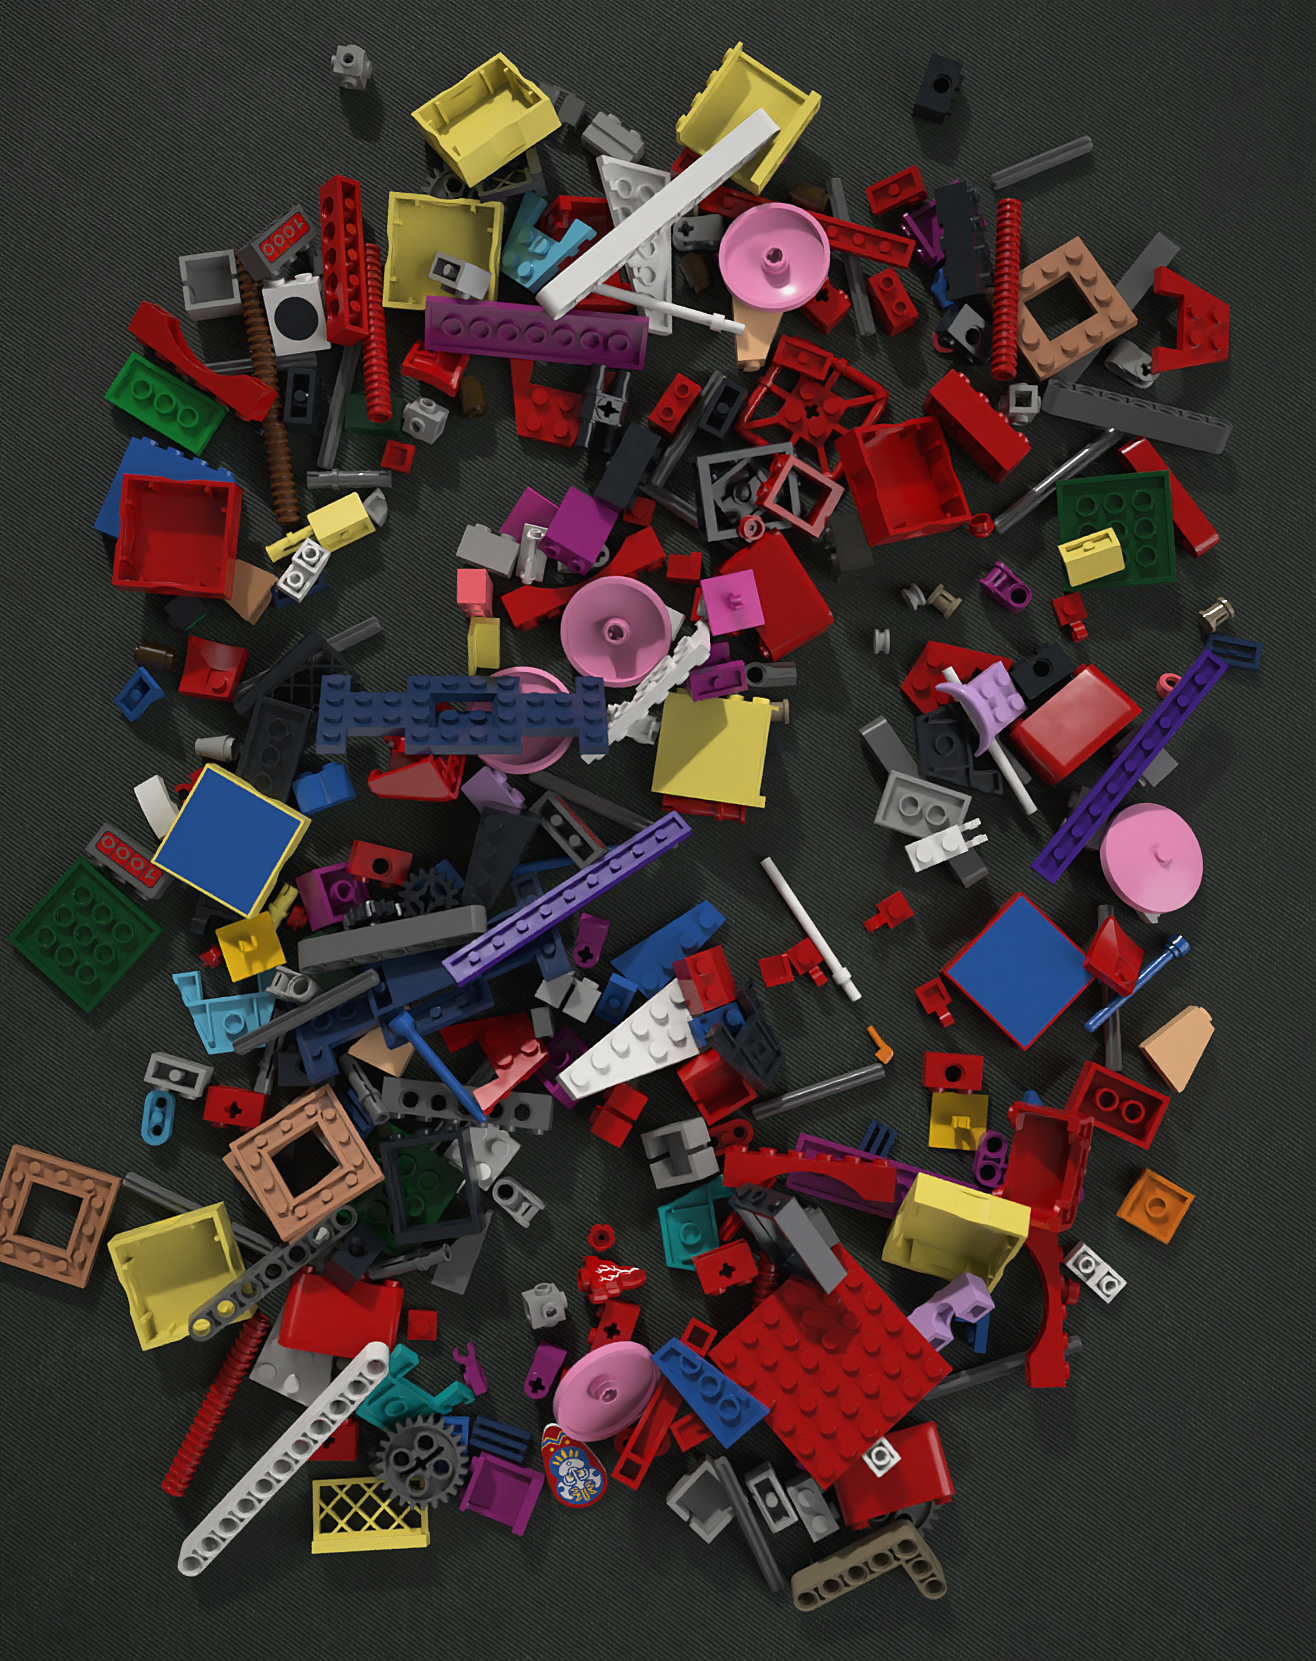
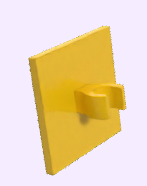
M269 911L260 913L255 918H246L215 930L233 983L287 963Z
M932 1092L928 1147L976 1151L980 1135L986 1132L989 1095Z

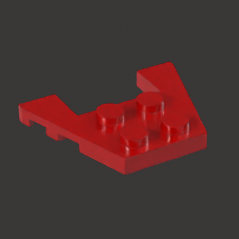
M1159 266L1154 269V294L1177 298L1178 317L1177 350L1160 346L1152 349L1151 374H1160L1170 370L1176 371L1192 366L1208 365L1228 359L1229 305L1165 266Z
M510 358L518 437L572 449L579 426L576 415L579 414L583 395L530 383L535 360ZM606 373L603 387L604 392L613 383L615 373Z
M929 640L901 685L900 690L917 710L924 715L956 701L953 695L935 689L938 684L947 682L942 673L945 669L952 666L963 685L967 683L975 669L982 673L992 664L1001 661L1008 672L1014 661L1005 657Z
M525 1011L439 1029L450 1053L478 1041L498 1079L472 1091L484 1116L489 1115L493 1111V1106L501 1099L505 1100L512 1094L511 1090L520 1081L525 1082L550 1059L549 1052L541 1038H536L534 1026Z

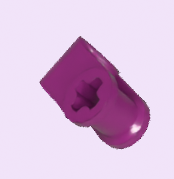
M997 561L994 564V569L987 577L978 581L979 586L985 593L998 601L1011 613L1023 611L1031 600L1032 594L1029 587L1001 562ZM1012 593H1019L1023 596L1024 602L1016 604L1011 600L1010 595Z
M582 913L573 950V959L580 967L589 969L597 964L602 945L607 936L610 924L609 919ZM586 948H590L589 951L593 955V959H587L586 963H582L583 959L579 956V953L585 952Z
M541 1340L524 1383L525 1392L529 1397L540 1399L548 1393L554 1377L558 1374L565 1358L566 1350ZM537 1377L542 1379L541 1384L543 1385L538 1390L533 1388L534 1383L532 1382Z

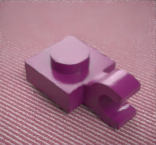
M469 1342L467 1344L469 1355L462 1356L459 1353V1349L454 1348L453 1357L458 1363L466 1366V1373H464L465 1382L469 1390L474 1389L477 1396L487 1391L489 1383L481 1363L476 1357L475 1346L472 1342Z

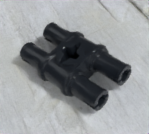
M593 363L591 364L587 387H584L581 391L583 397L579 414L576 415L579 426L574 446L582 449H591L595 426L601 425L604 428V434L599 453L612 456L617 451L620 433L626 429L624 424L628 406L631 405L628 395L633 374L621 370L616 371L612 394L607 395L603 391L608 367ZM597 406H603L610 414H604V411L597 408Z

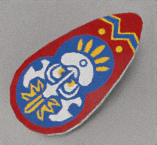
M548 1424L542 1436V1456L548 1483L553 1495L560 1503L568 1507L583 1508L594 1504L601 1499L607 1489L608 1478L605 1468L583 1441H577L568 1437L558 1424Z

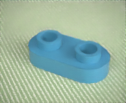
M156 1089L151 1091L145 1099L141 1135L144 1141L150 1145L163 1144L171 1137L176 1105L175 1096L171 1091L167 1092ZM160 1097L166 1101V1105L163 1108L158 1105ZM156 1125L162 1128L161 1135L155 1134L154 1128Z

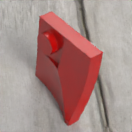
M416 340L402 363L401 375L422 380L439 388L449 396L455 397L463 372L470 359V354L425 350V341Z
M189 635L186 663L178 691L184 696L232 702L249 653L245 648L224 645Z
M1111 915L1104 920L1096 933L1082 967L1126 998L1133 994L1144 950L1124 933L1115 917Z

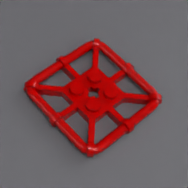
M798 335L791 337L793 339L804 342L816 348L822 349L807 339L799 338ZM833 356L830 364L834 371L824 387L806 375L798 373L799 382L792 393L789 394L773 383L783 366L772 363L765 375L760 376L757 380L758 386L740 412L736 425H734V430L744 441L752 446L770 443L751 431L778 425L793 435L789 442H792L794 447L800 439L815 448L821 474L837 483L845 472L841 460H839L830 474L824 450L825 442L832 432L840 437L849 432V430L838 424L846 410L875 404L861 427L875 425L885 410L889 394L880 384L849 366L847 360L843 358L838 359ZM840 374H843L873 394L844 400L830 390ZM767 391L785 402L777 416L748 422ZM807 407H815L819 416L817 418L813 416L811 419H808L805 409ZM779 452L767 455L775 459L779 456ZM796 470L797 474L801 475L813 484L823 487L817 482L813 481L809 477L805 476L804 474Z

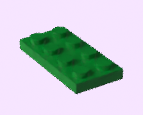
M135 352L131 353L103 397L106 401L198 457L228 412L224 406Z

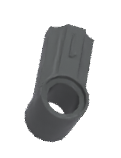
M795 661L776 663L752 662L745 667L746 678L747 671L756 670L761 677L760 682L753 683L747 678L748 690L796 686L797 671Z

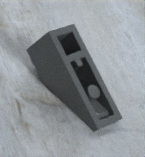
M488 1209L484 1213L486 1227L480 1234L460 1236L450 1246L452 1254L450 1262L431 1266L429 1274L434 1276L431 1284L461 1295L465 1293L494 1210Z

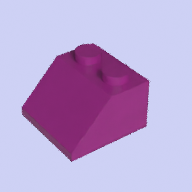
M349 861L315 869L295 878L312 931L343 923L344 914H350L349 909H358L359 904L365 905L367 901L371 900L366 883L352 880L353 874L346 872Z
M565 1024L545 1044L550 1059L534 1073L554 1097L571 1109L580 1099L573 1101L555 1078L591 1048Z

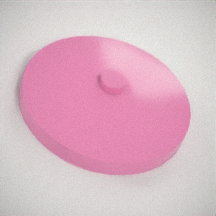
M785 203L758 205L739 215L726 230L719 250L720 272L729 292L743 305L767 313L790 311L812 299L824 284L830 266L828 238L819 222L811 214L799 207Z
M609 576L586 584L572 597L562 617L561 641L568 660L584 677H603L604 686L628 687L641 683L667 656L672 641V624L665 604L651 588L632 578Z
M512 667L491 675L520 677V693H569L567 688L556 677L537 668ZM468 702L465 711H492V702ZM522 737V754L476 755L484 763L501 772L528 774L542 770L556 762L566 752L573 737Z
M1153 803L1132 805L1114 815L1102 834L1100 859L1104 875L1116 895L1127 905L1148 914H1164L1183 907L1196 894L1203 873L1200 846L1188 824L1172 810Z
M625 1341L602 1346L579 1360L560 1382L553 1401L554 1417L563 1432L574 1440L591 1442L609 1438L633 1424L646 1410L660 1382V1368L652 1360L651 1357L653 1355L641 1344Z

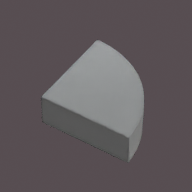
M377 487L362 504L368 516L381 527L387 517L388 505L384 494Z

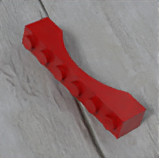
M144 300L141 302L127 328L136 335L135 340L148 348H154L156 350L155 355L166 362L171 361L176 365L174 369L186 377H193L196 380V386L204 391H211L216 394L215 400L227 407L232 406L236 409L235 414L239 418L250 422L251 419L263 422L278 392L259 378L244 374L225 376L210 370L196 358L187 345L179 320L157 304Z
M649 526L626 537L620 551L612 562L600 573L585 582L557 589L525 585L502 596L501 599L516 630L522 629L523 632L537 627V622L546 617L548 620H552L562 615V610L567 607L572 597L586 584L609 576H622L636 580L638 578L637 574L645 570L651 573L663 566L662 562L666 561V555L652 526Z
M733 1144L731 1149L725 1148L722 1185L726 1187L738 1188L746 1182L758 1185L762 1181L779 1174L810 1171L825 1174L844 1182L865 1200L894 1203L897 1168L890 1164L888 1159L873 1158V1162H862V1157L845 1155L844 1160L833 1159V1154L816 1153V1157L805 1156V1152L799 1150H788V1154H779L777 1149L760 1147V1152L748 1151L749 1146Z
M1029 1225L1028 1236L1022 1245L1031 1255L1042 1280L1044 1309L1038 1334L1032 1346L1025 1354L1026 1385L1031 1388L1066 1387V1379L1070 1378V1369L1068 1362L1064 1361V1350L1068 1349L1067 1333L1063 1332L1062 1321L1066 1320L1065 1303H1061V1291L1065 1289L1064 1276L1059 1274V1262L1063 1261L1062 1246L1058 1245L1057 1234L1061 1232L1056 1233Z
M692 1317L680 1341L704 1359L718 1331ZM663 1374L646 1410L611 1474L612 1477L635 1490L638 1489L684 1399L665 1374Z

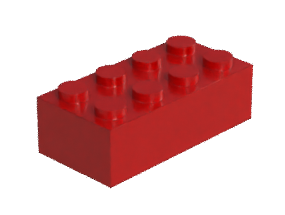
M952 369L928 392L922 408L930 416L937 415L941 427L999 484L1022 462L1031 450V447L1028 445L1029 441L1021 432L1016 433L1009 426L1010 422L1001 412L996 413L990 406L988 398L981 392L977 393L970 386L969 379L963 373H957Z

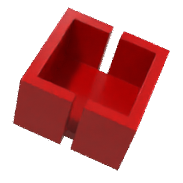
M712 1047L675 1069L709 1126L757 1097L751 1084Z
M627 1081L608 1087L603 1094V1098L607 1099L603 1107L597 1105L588 1121L592 1124L590 1131L620 1148L632 1127L633 1120L636 1121L648 1100L649 1094Z

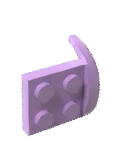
M1001 661L992 664L967 685L945 682L935 687L937 691L949 693L959 699L973 715L980 734V744L974 754L975 758L991 746L997 733L1028 709Z

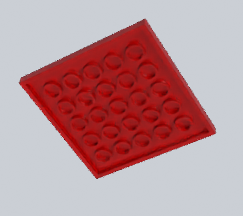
M839 1242L830 1247V1249L847 1272V1275L829 1294L788 1279L707 1353L729 1379L770 1409L763 1419L824 1490L953 1370Z

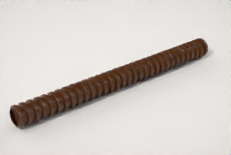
M234 253L235 258L238 259L236 261V266L239 267L237 274L241 276L238 279L239 284H242L240 286V292L243 293L241 300L245 302L242 305V308L246 310L244 312V318L247 319L245 326L249 328L246 330V334L250 336L248 338V343L251 344L249 352L253 354L250 356L251 361L254 362L251 365L252 369L255 370L253 377L259 378L278 392L261 425V429L264 430L262 437L266 439L263 442L264 446L267 447V450H265V455H268L266 463L270 464V467L267 468L268 472L271 473L269 480L273 483L270 485V488L274 490L271 494L272 498H275L273 506L276 507L274 514L278 516L275 521L279 525L295 524L301 519L300 516H297L299 508L296 507L298 500L294 498L297 494L293 490V487H295V482L292 481L294 474L290 472L293 467L289 464L291 461V457L288 456L290 448L286 446L289 441L285 438L287 431L284 430L286 425L282 420L284 419V413H281V410L284 408L280 404L282 401V397L279 396L281 389L277 387L279 384V379L276 378L278 371L275 370L277 363L273 361L275 359V354L272 353L274 345L270 343L273 339L269 335L271 330L268 327L269 321L262 294L264 284H261L264 279L255 282Z

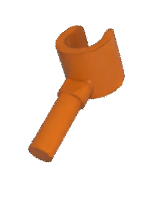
M870 1026L866 1030L876 1045L880 1047L875 1056L884 1064H887L893 1058V1050L881 1040L873 1026Z

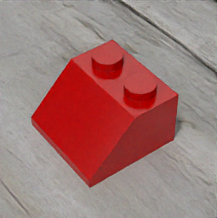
M721 945L672 963L691 1016L737 999L733 994L737 987Z

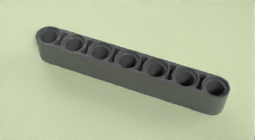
M1160 232L1156 234L1115 286L1131 311L1154 283V269L1159 266L1167 267L1180 250V247ZM1104 345L1048 377L1045 381L1049 382L1050 379H1059L1075 383Z
M1059 379L1049 380L1041 402V409L1053 415L1214 454H1221L1233 428L1232 424L1223 419Z
M882 715L858 730L864 744L887 778L890 771L894 770L928 782L925 776L918 775L917 764ZM961 832L964 841L968 842V839L965 837L963 832ZM973 847L944 861L965 890L989 874Z
M481 905L465 906L302 940L297 944L299 971L302 974H318L470 943L488 932L486 909Z
M347 1202L331 1212L294 1244L290 1245L287 1241L281 1243L198 1307L188 1318L190 1336L196 1341L210 1339L348 1232L357 1221V1214L353 1206ZM342 1209L349 1210L350 1216L346 1221L339 1222L336 1220L338 1211ZM318 1227L327 1229L326 1236L321 1240H316L312 1237L313 1231ZM295 1245H300L304 1248L303 1254L297 1258L289 1256V1250ZM275 1263L281 1266L278 1274L274 1276H269L265 1273L266 1267L270 1264ZM247 1282H253L257 1285L256 1290L251 1294H245L241 1291L242 1286ZM228 1300L234 1304L228 1312H220L217 1309L222 1301ZM199 1319H205L210 1323L208 1328L203 1331L196 1330L193 1325Z

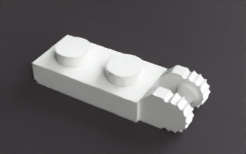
M979 818L960 826H952L905 846L904 848L914 872L916 873L968 851V848L987 841L986 834L976 836L968 842H965L962 837V831L971 830L981 824Z

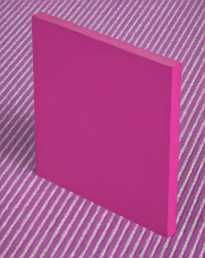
M527 487L499 532L515 537L517 539L516 543H519L521 546L525 523L548 529L559 507L530 487Z
M752 569L699 581L712 636L765 624Z

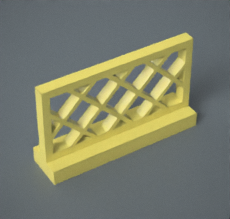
M377 1476L313 1480L314 1540L312 1541V1554L427 1547L430 1544L428 1503L425 1511H422V1508L417 1504L415 1505L414 1509L421 1515V1527L410 1528L402 1520L409 1512L410 1505L399 1517L388 1506L392 1499L389 1498L384 1502L373 1492L381 1482H386V1479L380 1480L377 1479ZM414 1476L411 1478V1481L420 1480V1488L425 1486V1481L422 1477ZM365 1483L375 1484L370 1489ZM352 1484H359L367 1491L357 1504L345 1494ZM337 1485H346V1487L341 1490ZM320 1486H331L339 1493L329 1506L320 1498ZM369 1495L382 1506L372 1518L359 1507ZM341 1496L353 1507L343 1520L331 1509ZM320 1505L325 1509L321 1515ZM384 1509L396 1520L389 1529H381L374 1522ZM355 1511L368 1522L361 1531H353L345 1523ZM328 1512L339 1525L333 1532L321 1533V1519ZM398 1523L404 1527L394 1529ZM370 1525H372L376 1530H366V1529H367ZM341 1527L346 1530L345 1532H337Z

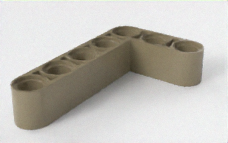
M899 1519L797 1572L791 1579L794 1605L798 1610L805 1612L820 1607L900 1564L903 1565L921 1593L928 1599H938L944 1596L947 1591V1585L940 1562L914 1524L906 1519Z

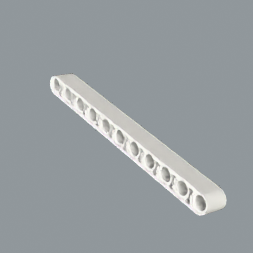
M763 108L758 109L543 287L535 299L554 321L561 318L767 147L781 132L780 127Z
M372 1342L368 1344L184 1540L178 1560V1569L183 1575L195 1576L201 1573L387 1375L390 1352L384 1343Z

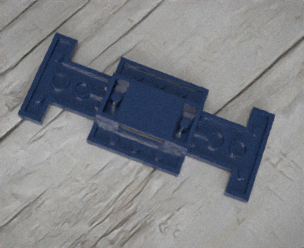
M338 674L322 675L316 754H346L347 736H405V754H522V737H579L580 755H609L603 677H575V693H520V677L508 675L407 676V693H397L394 691L371 693L366 691L351 692V676H341ZM435 702H492V711H436Z
M536 871L510 882L518 906L487 919L488 931L545 895ZM555 924L460 988L443 968L442 961L470 943L362 964V967L359 968L360 974L373 969L379 975L380 983L294 1028L309 1082L315 1084L339 1073L332 1051L333 1047L381 1027L386 1046L390 1050L409 1043L405 1036L396 1035L388 1026L389 1023L405 1011V1005L454 984L456 989L406 1010L414 1019L412 1022L415 1025L414 1030L420 1037L494 1006L487 980L532 960H538L543 977L547 982L572 972L573 968L557 925ZM336 985V986H334V987H332V988H329V989L323 991V994L326 993V992H328V991H330L331 989H333V988L339 986V985ZM289 1001L286 1002L289 1011L301 1006Z

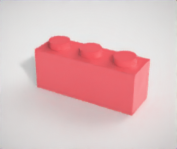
M457 569V604L465 618H470V621L472 616L493 618V583L486 569Z

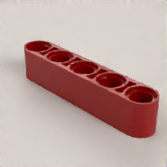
M1137 435L1116 450V456L1128 474L1169 470L1174 536L1191 557L1197 559L1219 543V536L1213 526L1144 436Z

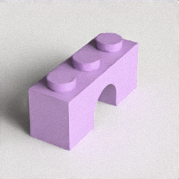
M964 1272L957 1275L944 1289L937 1291L925 1304L917 1307L907 1319L938 1352L954 1339L950 1331V1321L954 1313L959 1318L975 1323L991 1311L995 1305L983 1279Z

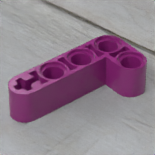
M987 1130L980 1135L973 1159L972 1174L981 1184L998 1189L1005 1182L1008 1163L1004 1161L1008 1143L1003 1135L994 1130ZM991 1137H997L999 1140V1146L994 1151H988L986 1148V1143ZM984 1165H991L993 1168L992 1175L986 1179L981 1178V1168ZM1081 1187V1192H1080V1197H1079V1202H1078V1204H1079V1203L1083 1200V1198H1084V1190H1083V1187Z

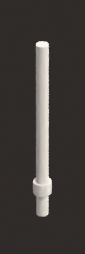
M603 283L592 291L599 295L710 326V330L717 332L724 330L742 336L745 329V324L724 319V315L714 313V315L706 314Z
M952 666L942 671L947 682L962 684ZM954 697L956 702L961 703L962 707L964 708L965 712L967 713L968 717L970 718L971 722L973 723L974 727L979 733L977 723L971 712L959 699ZM994 738L988 750L1027 815L1032 814L1037 808Z
M768 857L760 862L833 973L832 978L836 984L842 986L852 1002L862 997L850 980L851 974L846 967L843 968L771 858Z

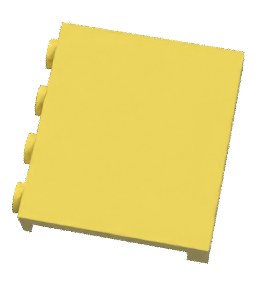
M739 41L734 49H728L722 59L723 65L719 71L714 70L707 80L705 91L702 94L699 92L691 103L692 109L688 115H682L675 126L676 142L703 156L754 112L763 108L780 127L781 132L767 147L729 177L758 197L819 110L822 96L813 90L809 96L742 52L743 43Z
M677 688L676 693L669 692L664 702L651 791L764 808L766 797L759 796L769 725L771 712L779 711V707L770 705V699L753 697V702L744 701V696L727 694V699L714 697L693 702L687 691L683 688Z

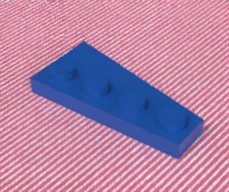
M705 900L610 963L628 980L638 984L637 989L650 1000L675 975L672 963L693 955L722 925L726 918Z
M675 1337L651 1357L726 1449L770 1411L763 1403Z

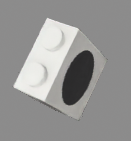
M305 273L295 276V280L285 281L283 277L268 280V283L264 284L262 288V294L276 356L331 349L332 342L327 341L325 301L320 277H312L311 273Z

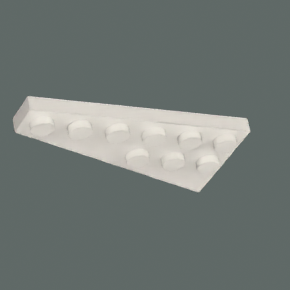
M605 155L596 158L615 228L671 182L669 172ZM671 226L625 264L634 293L672 303ZM636 305L639 316L649 317L648 333L663 336L672 334V315Z
M702 617L695 624L698 630L691 637L684 636L677 643L678 646L674 650L675 655L673 657L666 656L635 689L637 693L631 702L624 701L618 707L619 710L613 717L615 720L612 723L609 720L607 721L609 745L614 740L617 742L622 740L628 733V727L635 721L637 723L641 722L649 713L648 709L654 703L660 704L668 696V690L675 683L680 685L689 676L688 671L694 665L700 666L710 656L709 624ZM581 755V758L590 764L595 758L600 760L604 755Z
M675 978L555 1079L574 1101L602 1091L605 1088L624 1083L638 1076L646 1075L697 1056L711 1048V1046L707 1044L698 1048L687 1022L706 1013L690 1015L679 982Z

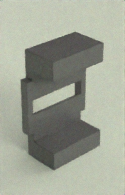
M541 82L539 89L550 98L553 107L560 93L567 95L557 116L561 125L563 123L567 124L568 130L575 133L586 111V102L576 98V94L556 85L551 87Z
M545 1003L542 1007L531 1009L536 1038L548 1035L550 1038L554 1037L555 1027L551 1005Z

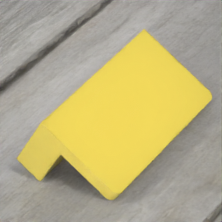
M356 492L307 516L320 545L329 552L335 551L376 531Z
M1112 527L1058 546L1072 587L1125 568L1121 546Z
M471 617L468 632L469 676L476 675L477 667L499 669L500 618Z

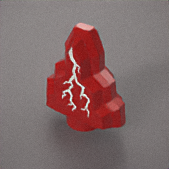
M584 1256V1268L578 1269L577 1272L579 1292L588 1293L591 1304L606 1303L609 1298L619 1296L623 1290L635 1289L646 1283L647 1280L645 1271L639 1268L618 1266L613 1261L601 1260L597 1256Z

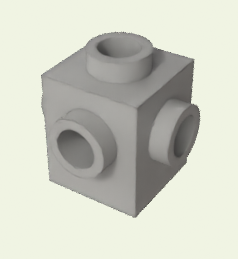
M338 45L337 54L331 58L330 68L331 72L335 75L338 86L365 91L367 78L370 79L372 62L368 60L366 51L359 46L347 45L345 47Z
M1016 383L1010 385L1005 394L1000 397L999 410L1004 412V415L1011 421L1012 425H1026L1040 412L1041 397L1038 396V386Z
M419 396L412 404L408 403L402 414V418L405 419L402 430L411 434L414 438L432 445L443 433L449 410L436 404L431 399Z
M542 1283L535 1286L532 1290L521 1293L526 1319L533 1329L552 1327L559 1321L566 1319L564 1309L568 1307L566 1296L563 1291L559 1292L554 1283Z

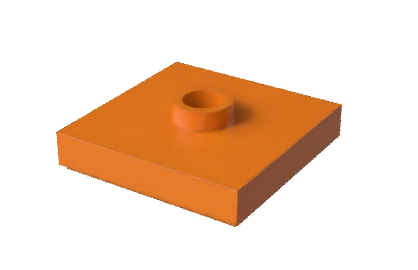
M1143 1167L1116 1215L1168 1245L1195 1196L1150 1169Z

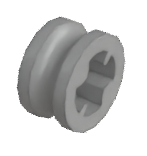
M915 583L910 584V589L904 588L901 590L905 602L912 611L917 610L918 605L923 606L926 604L924 595Z
M875 629L873 635L874 654H878L880 651H883L884 654H889V629H885L884 632H879L878 629Z

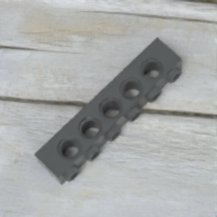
M386 1076L384 1077L381 1101L389 1111L391 1118L404 1119L405 1114L416 1115L415 1120L432 1122L433 1117L444 1118V1124L459 1123L460 1125V1120L471 1121V1127L488 1128V1124L499 1125V1130L516 1132V1127L527 1128V1133L544 1135V1130L552 1129L555 1097L549 1094L511 1090L512 1094L505 1100L501 1099L499 1101L502 1106L501 1115L494 1117L489 1114L484 1123H478L471 1114H467L462 1110L461 1102L444 1082ZM462 1085L477 1103L472 1091L480 1088V1086ZM411 1091L415 1092L418 1096V1104L415 1107H410L406 1102V1096ZM437 1095H442L446 1099V1107L442 1111L434 1106V1099ZM521 1104L527 1105L530 1109V1117L527 1120H521L517 1116V1108Z

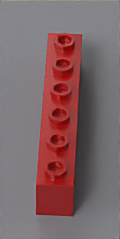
M336 174L319 188L326 332L328 342L352 347L369 335L361 191L359 181Z

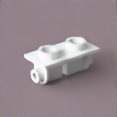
M527 523L524 525L515 576L522 578V583L530 585L533 580L543 581L547 556L537 546L545 535L547 528Z
M608 705L606 710L607 721L609 720L612 723L615 720L613 717L619 710L618 707L620 705ZM647 715L641 722L637 723L635 721L628 727L629 731L626 736L634 738L635 741L642 744L649 743L654 745L661 722L657 721V717Z

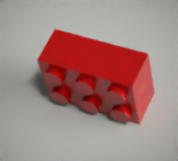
M1086 1060L1063 1110L1093 1116L1094 1126L1148 1150L1171 1098L1101 1065Z

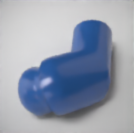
M941 268L935 273L931 292L942 311L950 308L954 302L946 301L945 291L948 289L949 282L943 278V270Z

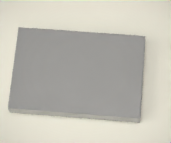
M891 770L873 824L918 839H924L952 826L963 825L972 797Z

